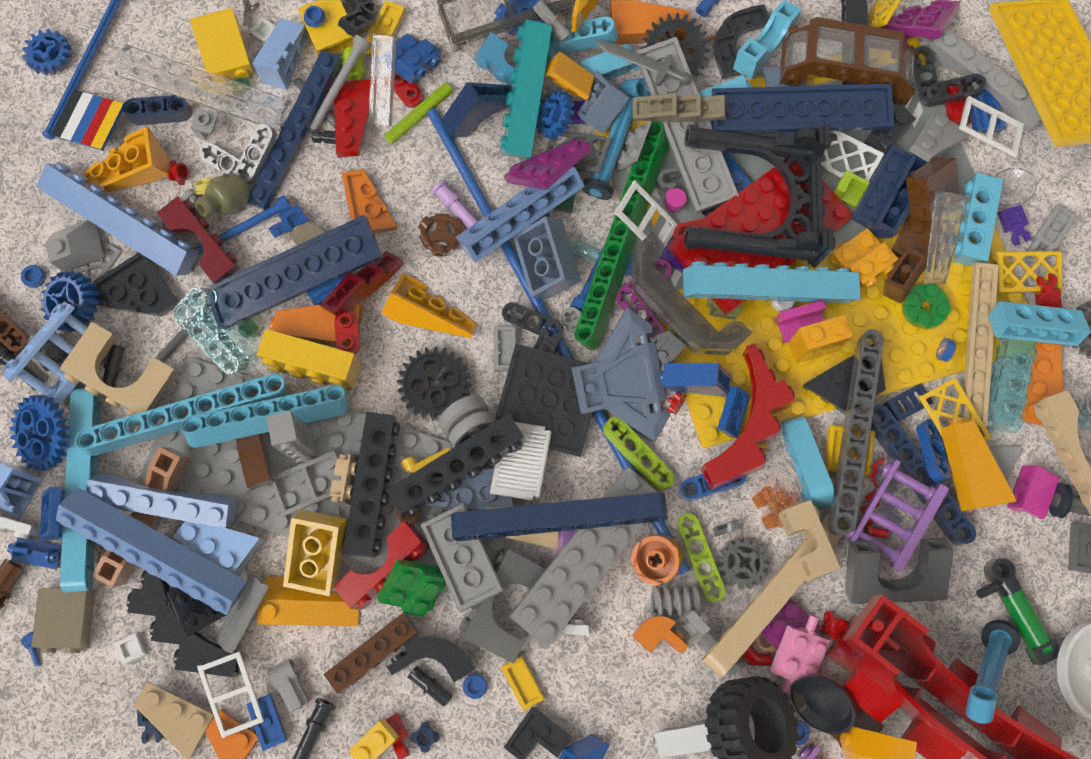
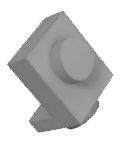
M197 108L190 128L198 139L206 140L208 134H213L219 116L215 112Z

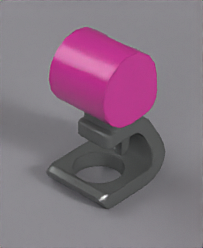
M679 167L662 170L657 180V187L661 191H667L664 203L666 209L672 213L680 212L686 202V194L683 190L676 188L677 183H667L665 181L680 178Z

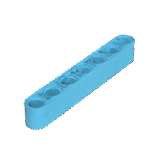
M332 385L192 416L182 422L181 429L188 445L198 448L269 432L266 417L287 411L294 413L304 423L340 416L347 412L348 402L344 388L339 385Z

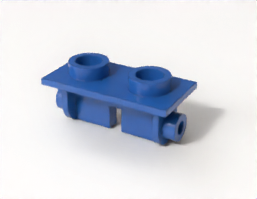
M17 537L16 542L8 545L7 552L11 553V561L57 569L62 554V546Z

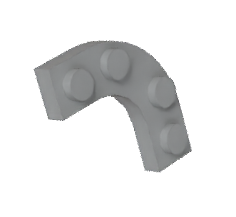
M692 610L684 618L686 624L683 627L692 637L696 636L701 643L698 646L706 654L716 641L709 633L710 628ZM735 663L727 673L735 675L741 668Z

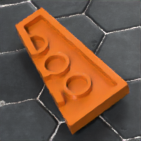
M1033 341L1016 420L1044 427L1037 418L1033 405L1044 398L1063 392L1061 344Z

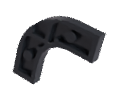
M345 0L351 5L353 12L341 17L338 26L353 37L370 30L377 16L373 0Z
M765 4L734 12L720 26L714 40L713 51L722 79L741 74L733 69L738 53L736 42L743 34L766 26L769 15Z

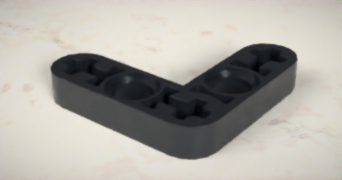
M926 46L915 48L916 57L912 61V66L922 105L933 107L964 100L969 96L972 98L984 93L986 79L980 74L938 82L931 49ZM920 54H923L925 57V65L921 66V59L918 58ZM924 72L932 74V78L927 81L921 80L919 76ZM972 82H976V84L979 85V88L975 89L974 86H972ZM963 84H965L966 92H963ZM950 86H955L959 89V92L955 95H950L946 92V89ZM927 87H930L933 99H929L927 96Z
M507 303L503 307L502 317L504 320L539 335L534 349L539 350L542 345H548L550 353L556 354L564 335V327L560 322L517 303ZM516 307L515 311L524 315L523 319L515 316L510 319L509 309L513 310ZM531 316L539 318V324L535 328H530L527 324L528 318ZM545 319L547 320L545 325L554 327L555 324L557 325L558 334L550 336L551 332L543 328Z

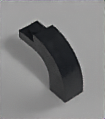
M436 637L418 638L403 644L408 654L404 655L403 652L397 654L390 659L392 664L387 666L391 675H395L419 659L430 658L440 662L445 667L453 682L458 681L476 669L464 650L448 640Z

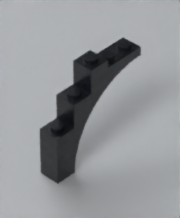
M146 570L142 572V589L132 588L126 600L127 612L156 616L155 621L150 626L151 641L179 644V649H176L173 658L175 670L199 673L197 666L231 654L224 651L220 645L205 638L199 632L185 637L174 609H168L164 604V600L168 596L167 592L170 591L169 584L159 577L149 574ZM235 658L205 670V673L238 677L240 668Z

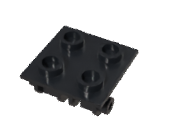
M177 587L168 591L167 599L164 600L166 608L174 609L185 637L227 616L220 611H215L211 606L202 601L192 598Z

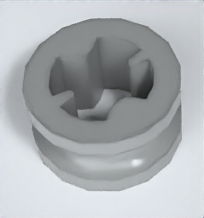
M568 307L561 314V322L568 329H574L577 326L581 314L577 308ZM574 313L577 321L567 322V317L565 316Z

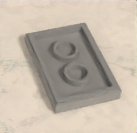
M252 574L247 579L242 596L228 613L215 637V640L224 651L231 654L237 648L269 589L267 584Z

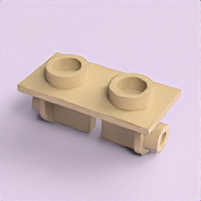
M348 454V456L339 455V459H336L333 475L341 477V481L332 480L329 494L331 502H343L351 505L358 458Z

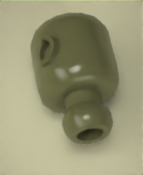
M223 173L222 176L215 177V181L208 184L205 189V196L199 197L195 203L196 210L203 217H210L215 212L222 215H234L243 210L242 207L248 203L250 189L246 181L238 174Z

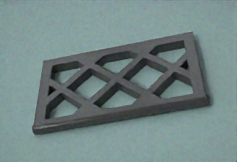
M564 131L563 137L568 139L556 145V139L552 138L549 140L546 151L569 143L577 138L586 139L594 153L585 159L581 158L580 162L573 167L577 171L601 174L613 138ZM597 141L605 142L604 147L597 151L594 143ZM596 157L599 160L597 167L586 165Z

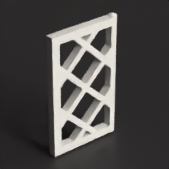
M829 131L837 137V140L831 142L830 146L839 143L842 156L829 159L826 149L824 152L826 161L821 162L824 169L841 178L845 172L841 173L833 169L831 163L843 159L846 170L851 173L864 170L865 180L869 181L884 153L840 131ZM848 141L856 145L858 151L845 154L842 142ZM867 151L877 156L874 163L866 165L863 155ZM859 154L862 167L850 170L847 158Z

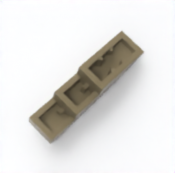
M677 93L634 97L633 120L652 122L726 120L725 95L702 97L701 94L678 96Z

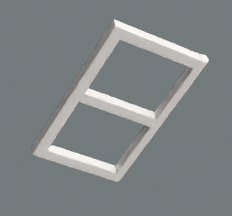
M969 96L966 98L959 129L1016 157L1024 124ZM971 104L991 114L986 136L966 127ZM997 118L1017 127L1012 149L992 140Z
M636 181L632 182L614 212L657 255H660L673 235L675 227L678 225ZM635 189L651 204L639 227L622 212ZM655 210L671 224L658 247L643 233Z
M240 651L197 666L222 738L264 722ZM236 658L246 686L214 697L205 670ZM248 691L257 719L225 730L216 703Z

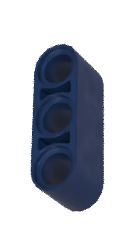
M181 95L132 98L124 103L126 107L123 112L135 125L184 122L192 116L191 107Z

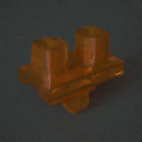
M766 486L761 489L762 492L753 496L752 500L757 509L766 505L770 507L772 513L761 518L766 529L777 526L781 528L783 525L778 515L782 512L780 507H783V509L789 508V503L795 501L794 497L786 499L782 490L776 493L780 500L778 502L771 486Z

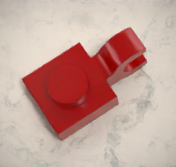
M396 713L385 720L399 735L392 744L397 758L403 759L410 755L403 741V738L409 736L399 713Z

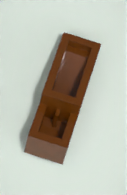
M262 433L236 439L247 488L253 490L273 483L274 478L269 465L270 459Z

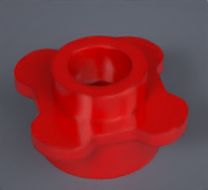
M175 160L169 161L170 168L167 174L169 180L176 181L180 186L184 185L185 180L189 177L188 167L184 163H176Z

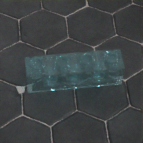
M1006 338L999 340L990 384L987 429L1011 434L1019 432V429L1022 427L1023 407H1025L1028 401L1027 387L1032 380V363L1037 356L1035 342ZM1013 359L1018 362V368L1014 367ZM1009 381L1014 385L1013 391L1008 386ZM1005 403H1007L1009 406L1008 413L1004 410Z

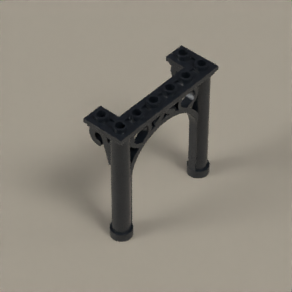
M688 124L684 137L685 147L753 155L771 163L779 171L786 183L789 193V209L783 224L774 231L764 234L687 226L683 237L684 249L695 250L700 248L805 260L808 264H811V268H816L834 250L836 239L833 237V228L828 227L826 229L823 226L825 206L822 205V197L824 195L822 176L824 167L821 165V157L832 142V136L829 134V125L819 127L817 131L810 128L799 129L794 133V137H768L699 128L698 125ZM778 156L788 157L789 159L784 163ZM795 163L802 168V177H797L788 168L790 164ZM804 182L806 193L800 187ZM803 206H806V216L799 213ZM790 223H801L804 231L796 235ZM783 232L787 239H776Z

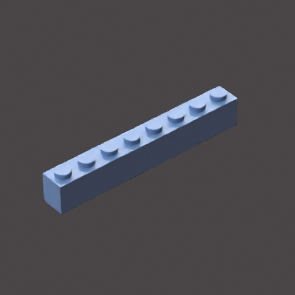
M61 162L45 164L36 186L38 189L175 276L189 275L199 253L198 250L192 247V243L175 237V233L167 228L159 227L154 219L143 217L139 214L138 209L121 203L122 200L119 197L108 195L104 192L105 189L103 187L89 183L87 177L79 173H73L68 165Z
M79 487L71 492L58 506L56 521L60 522L61 525L71 528L80 533L84 538L90 539L103 546L106 550L123 557L127 562L133 563L146 570L149 574L159 577L172 587H177L192 598L211 606L215 611H220L227 615L242 596L247 583L246 580Z

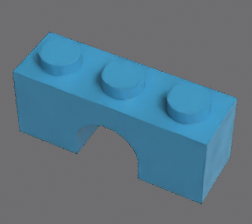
M490 32L473 60L481 69L488 70L494 74L498 81L512 87L513 83H510V75L512 69L515 70V67L510 66L504 57L505 50L509 44Z

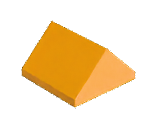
M559 51L546 64L544 76L573 96L587 100L590 95L594 75Z

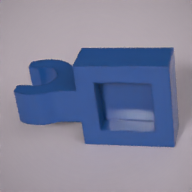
M295 204L278 215L282 220L281 222L272 225L268 229L274 238H277L287 230L291 233L297 225L305 224L309 220L299 205Z

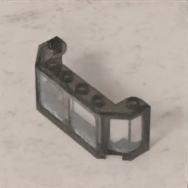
M651 232L635 248V255L631 259V291L673 334L686 344V347L694 355L727 356L753 332L740 321H731L718 332L655 268L656 265L654 263L662 256L664 245Z

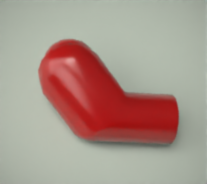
M752 644L741 656L750 666H771L772 664L771 654H758L752 647Z

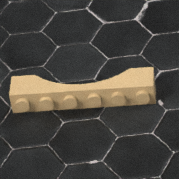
M1066 390L1042 399L1033 407L1037 418L1046 430L1048 439L1053 443L1057 451L1059 460L1064 464L1070 481L1075 485L1082 504L1087 508L1091 516V466L1084 456L1078 437L1079 409L1070 392Z

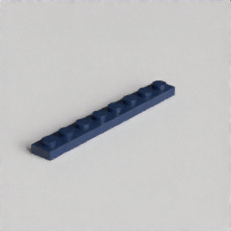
M321 50L250 191L248 204L262 210L270 207L343 61L340 56Z

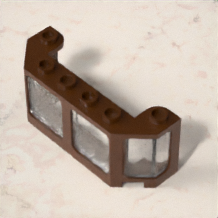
M816 17L810 19L809 25L801 28L793 25L788 28L782 43L780 84L798 86L804 82L807 74L859 84H891L892 103L907 105L915 94V89L913 88V68L916 49L913 45L910 46L907 43V36L904 32Z

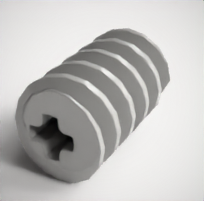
M653 586L650 595L651 616H653L655 609L658 610L659 616L663 615L664 609H667L669 616H672L674 609L677 610L679 616H682L684 609H686L687 614L696 609L697 615L700 616L701 598L697 587L692 586L689 592L687 586H682L679 592L678 587L673 586L670 592L668 586H663L660 592L658 586Z

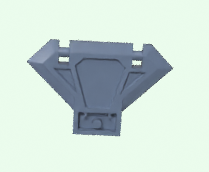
M627 307L595 362L572 367L579 407L582 414L606 409L655 442L670 415L667 409H662L660 401L666 400V395L661 383V370L655 342H648L647 334L653 332L652 325ZM635 336H638L640 345L636 344ZM649 404H652L653 412H650Z

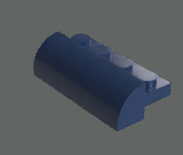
M891 145L850 219L868 228L875 237H894L910 209L906 177L928 162L915 154L910 155Z

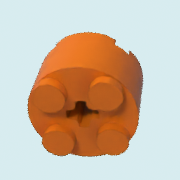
M656 534L642 539L634 547L631 556V563L637 576L642 581L652 585L663 584L676 577L681 571L684 561L680 544L670 536ZM659 554L662 562L656 564V559L653 556Z

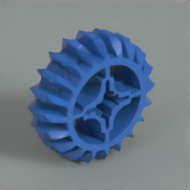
M65 271L50 277V282L44 283L46 290L41 291L44 297L39 300L43 303V307L40 310L46 312L43 318L49 320L52 316V310L58 304L62 305L63 302H66L74 307L70 314L85 326H89L90 321L96 320L94 313L99 312L96 305L101 303L96 298L100 294L95 291L97 285L91 282V278L81 272ZM64 321L57 328L60 331L66 332L76 331Z

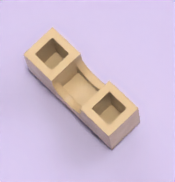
M811 500L786 508L778 514L787 537L794 534H802L810 542V552L797 559L807 582L841 569L839 556L836 551H833L829 542V533L823 528L819 520V510L816 506H813Z

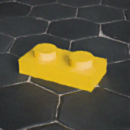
M382 718L348 752L354 759H377L399 735Z

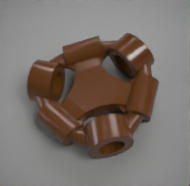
M435 213V216L431 217L425 216L418 227L421 233L419 238L424 248L429 249L433 256L445 257L449 251L456 249L459 244L456 236L464 231L458 217L453 218L449 214ZM435 222L437 224L435 229L431 233H427ZM449 222L456 234H450L447 230L446 225ZM434 242H445L447 243V246L442 244H433Z

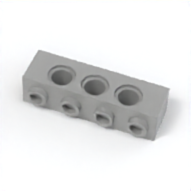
M287 411L266 417L271 444L274 448L297 463L308 462L311 460L310 457L317 456L311 429L294 413Z

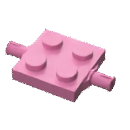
M811 614L805 628H795L787 625L770 668L772 673L785 678L781 688L782 692H785L788 696L793 684L800 677L818 674L831 641L814 632L820 618Z

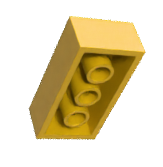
M268 329L264 331L256 354L262 360V364L268 366L267 369L270 371L281 373V370L290 372L289 375L294 378L302 379L303 376L309 377L313 383L324 385L326 382L339 385L345 391L347 388L353 390L361 367V363L353 353Z

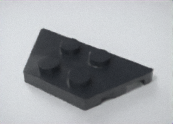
M855 354L806 382L802 387L820 396L821 400L834 405L837 410L845 414ZM882 358L876 396L886 390ZM862 360L863 366L867 369H871L870 363L866 360ZM859 382L860 389L867 391L866 384Z

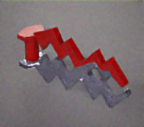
M891 456L887 457V460L892 463L894 459ZM884 457L869 466L873 473L866 477L874 484L875 489L864 497L868 503L881 483L877 477L881 475L882 469L879 466L885 460ZM900 465L897 468L899 471L903 470ZM891 478L885 490L890 492V489L900 482ZM878 502L875 508H877L881 504ZM887 503L879 509L889 520L898 525L902 522L892 512L896 508L894 505ZM867 505L859 508L861 514H863ZM867 520L864 533L869 536L885 538L886 540L892 538L893 532L888 529L872 527L871 523L874 521Z

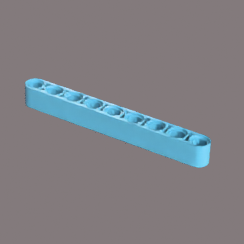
M270 374L83 429L76 435L75 444L87 455H100L182 430L181 424L186 418L287 396L289 389L282 376ZM274 385H281V387L278 390L271 391ZM258 391L255 397H248L251 392ZM229 398H235L232 404L226 405V401ZM212 404L210 410L203 412V408L206 405ZM189 411L185 418H180L183 412ZM165 418L161 425H156L159 419ZM141 425L139 431L133 432L136 426ZM118 432L115 438L110 439L112 433ZM90 439H94L90 446H86Z
M74 388L70 393V429L68 430V435L71 436V439H68L70 447L67 448L65 498L77 487L86 491L87 479L98 474L99 455H87L75 444V437L79 431L100 425L101 401H98V396H101V394L99 393L95 396L84 388ZM90 439L86 446H90L94 439ZM63 526L60 572L61 589L64 593L89 591L93 586V577L91 576L94 572L95 542L84 538L80 533L71 528Z

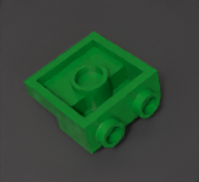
M397 559L377 598L381 604L401 607L405 614L424 617L428 610H433L435 597L438 592H442L445 589L446 582L439 567Z

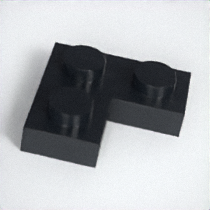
M532 706L503 748L517 759H528L539 743L555 757L559 758L564 748L572 739V736Z

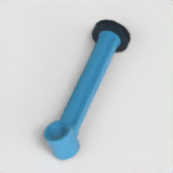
M644 78L624 80L620 85L619 89L629 99L625 108L615 117L608 137H612L613 141L601 174L594 173L593 178H585L583 180L585 187L582 190L589 196L601 200H610L612 198L611 194L614 193V189L608 183L633 119V98L649 96Z
M998 619L988 622L982 630L981 640L986 647V652L976 684L970 688L965 710L966 715L978 723L992 722L998 700L997 690L1006 657L1017 651L1020 645L1018 629L1012 623Z

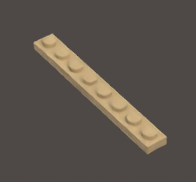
M976 262L972 264L963 391L987 429L994 332L988 315L996 306L999 265ZM962 404L961 417L970 420L971 414L966 406Z

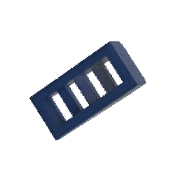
M922 383L882 405L886 406L895 419L900 422L924 409V406L919 403L913 393L917 392L918 396L926 394L927 391ZM907 396L910 398L911 402L915 406L914 408L911 406L910 402L906 398ZM931 397L926 399L929 405L934 403ZM898 401H901L907 412H904Z

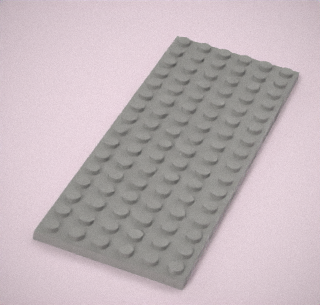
M189 357L170 404L255 378ZM274 385L271 391L278 390L280 386ZM289 390L288 395L296 394L298 392ZM258 391L251 392L248 397H255ZM229 398L226 401V405L232 404L235 398ZM212 404L206 405L203 408V412L210 410ZM348 409L345 414L305 423L311 429L317 455L310 457L311 460L332 451L336 452L338 459L339 455L348 456V454L359 459L366 415ZM189 411L183 412L180 418H185ZM400 426L399 435L394 437L393 445H396L395 459H391L390 468L393 469L392 480L390 483L387 482L386 490L412 474L405 471L401 463L403 460L414 456L417 463L445 448L453 449L451 443ZM182 430L155 439L137 484L144 486L148 467L158 448L171 447L190 457L173 492L218 494L238 498L236 520L289 537L291 518L300 510L282 517L271 484L253 490L247 488L236 439L198 448L188 445ZM269 432L262 433L270 459L269 465L272 475L302 464L291 460L274 448L271 444ZM386 434L377 435L375 443H384ZM477 451L472 453L474 460H480L484 457V453ZM377 456L373 458L371 466L379 467L383 461L382 457ZM332 458L306 468L317 497L330 492L332 480L341 481L339 476L333 475L335 464ZM459 462L453 465L452 472H461L464 464ZM488 464L487 466L482 468V470L495 468V465L491 466L490 464ZM301 470L276 480L286 510L312 500ZM438 474V475H435L433 478H435V477H441L442 475H439V474ZM373 479L368 483L367 488L369 491H374L378 488V480ZM414 489L411 492V497L413 499H415ZM390 496L387 506H383L382 515H385V524L383 530H379L378 539H381L380 553H376L375 559L351 556L344 553L342 556L377 568L382 567L388 556V541L386 537L401 524L396 516L397 508ZM330 497L301 510L345 518L348 524L351 505L343 502H331ZM512 498L513 506H523L525 499ZM367 503L364 506V513L366 515L373 513L375 510L374 503ZM421 506V517L414 527L427 541L420 524L440 515L442 509L452 508ZM364 526L360 530V537L362 539L369 537L371 534L369 526ZM510 538L481 539L492 564L498 551H502L503 548H509ZM430 545L425 549V554L421 558L412 561L439 567ZM446 584L444 590L450 592Z

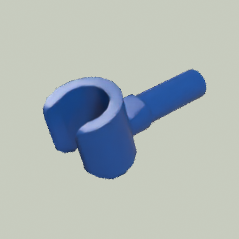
M32 631L23 636L21 644L29 650L36 667L41 665L36 647H31Z

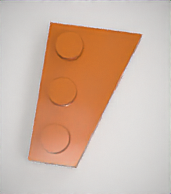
M364 169L341 172L350 220H354L362 215L367 216L373 233L398 229L397 224L392 220L388 209L380 200Z

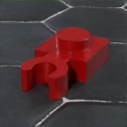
M1049 273L1046 283L1044 277L1037 276L1036 283L1041 291L1034 292L1035 305L1062 308L1061 289L1054 287L1057 283V276Z

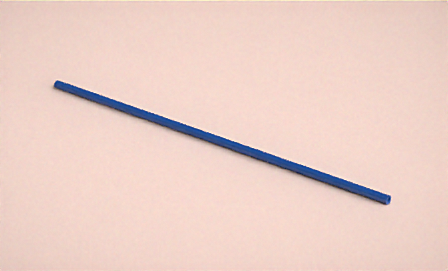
M436 108L430 109L427 112L428 117L483 217L487 216L493 211L455 141L446 132V128L441 123L442 118ZM507 240L500 247L536 312L552 318L542 299L530 296L520 259L510 241ZM544 320V327L551 332L550 336L559 333V330L556 329V324L554 327L545 325L547 320ZM562 338L557 349L559 355L574 359L565 340ZM603 409L593 411L592 415L603 433V425L608 418ZM603 433L623 471L629 467L639 476L630 461ZM665 521L652 522L658 534L673 538ZM685 558L682 569L679 572L680 575L691 570Z

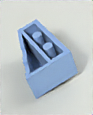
M280 18L253 61V65L263 84L283 90L288 89L309 36L304 24Z
M0 460V510L19 520L44 479L19 466Z
M185 521L173 536L193 552L238 577L266 541L231 529Z

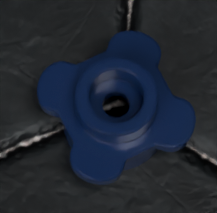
M423 722L420 725V729L411 734L410 739L420 747L421 752L426 753L434 742L439 741L440 735L430 728L428 722ZM423 735H427L426 740L423 739Z

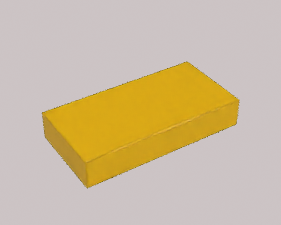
M522 655L516 659L514 664L509 662L501 667L523 711L545 699Z

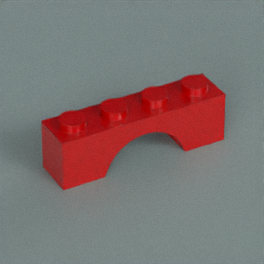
M404 521L386 537L388 541V556L380 569L371 574L350 570L333 586L350 609L362 610L372 603V598L382 589L397 559L412 562L425 554V549L429 544L414 525Z

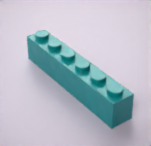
M526 20L522 26L519 25L517 39H520L519 47L515 48L513 56L516 66L515 70L512 69L510 75V83H513L512 91L508 92L506 105H509L508 114L505 113L503 119V127L506 128L505 135L501 136L499 149H502L501 155L525 160L531 158L552 25Z

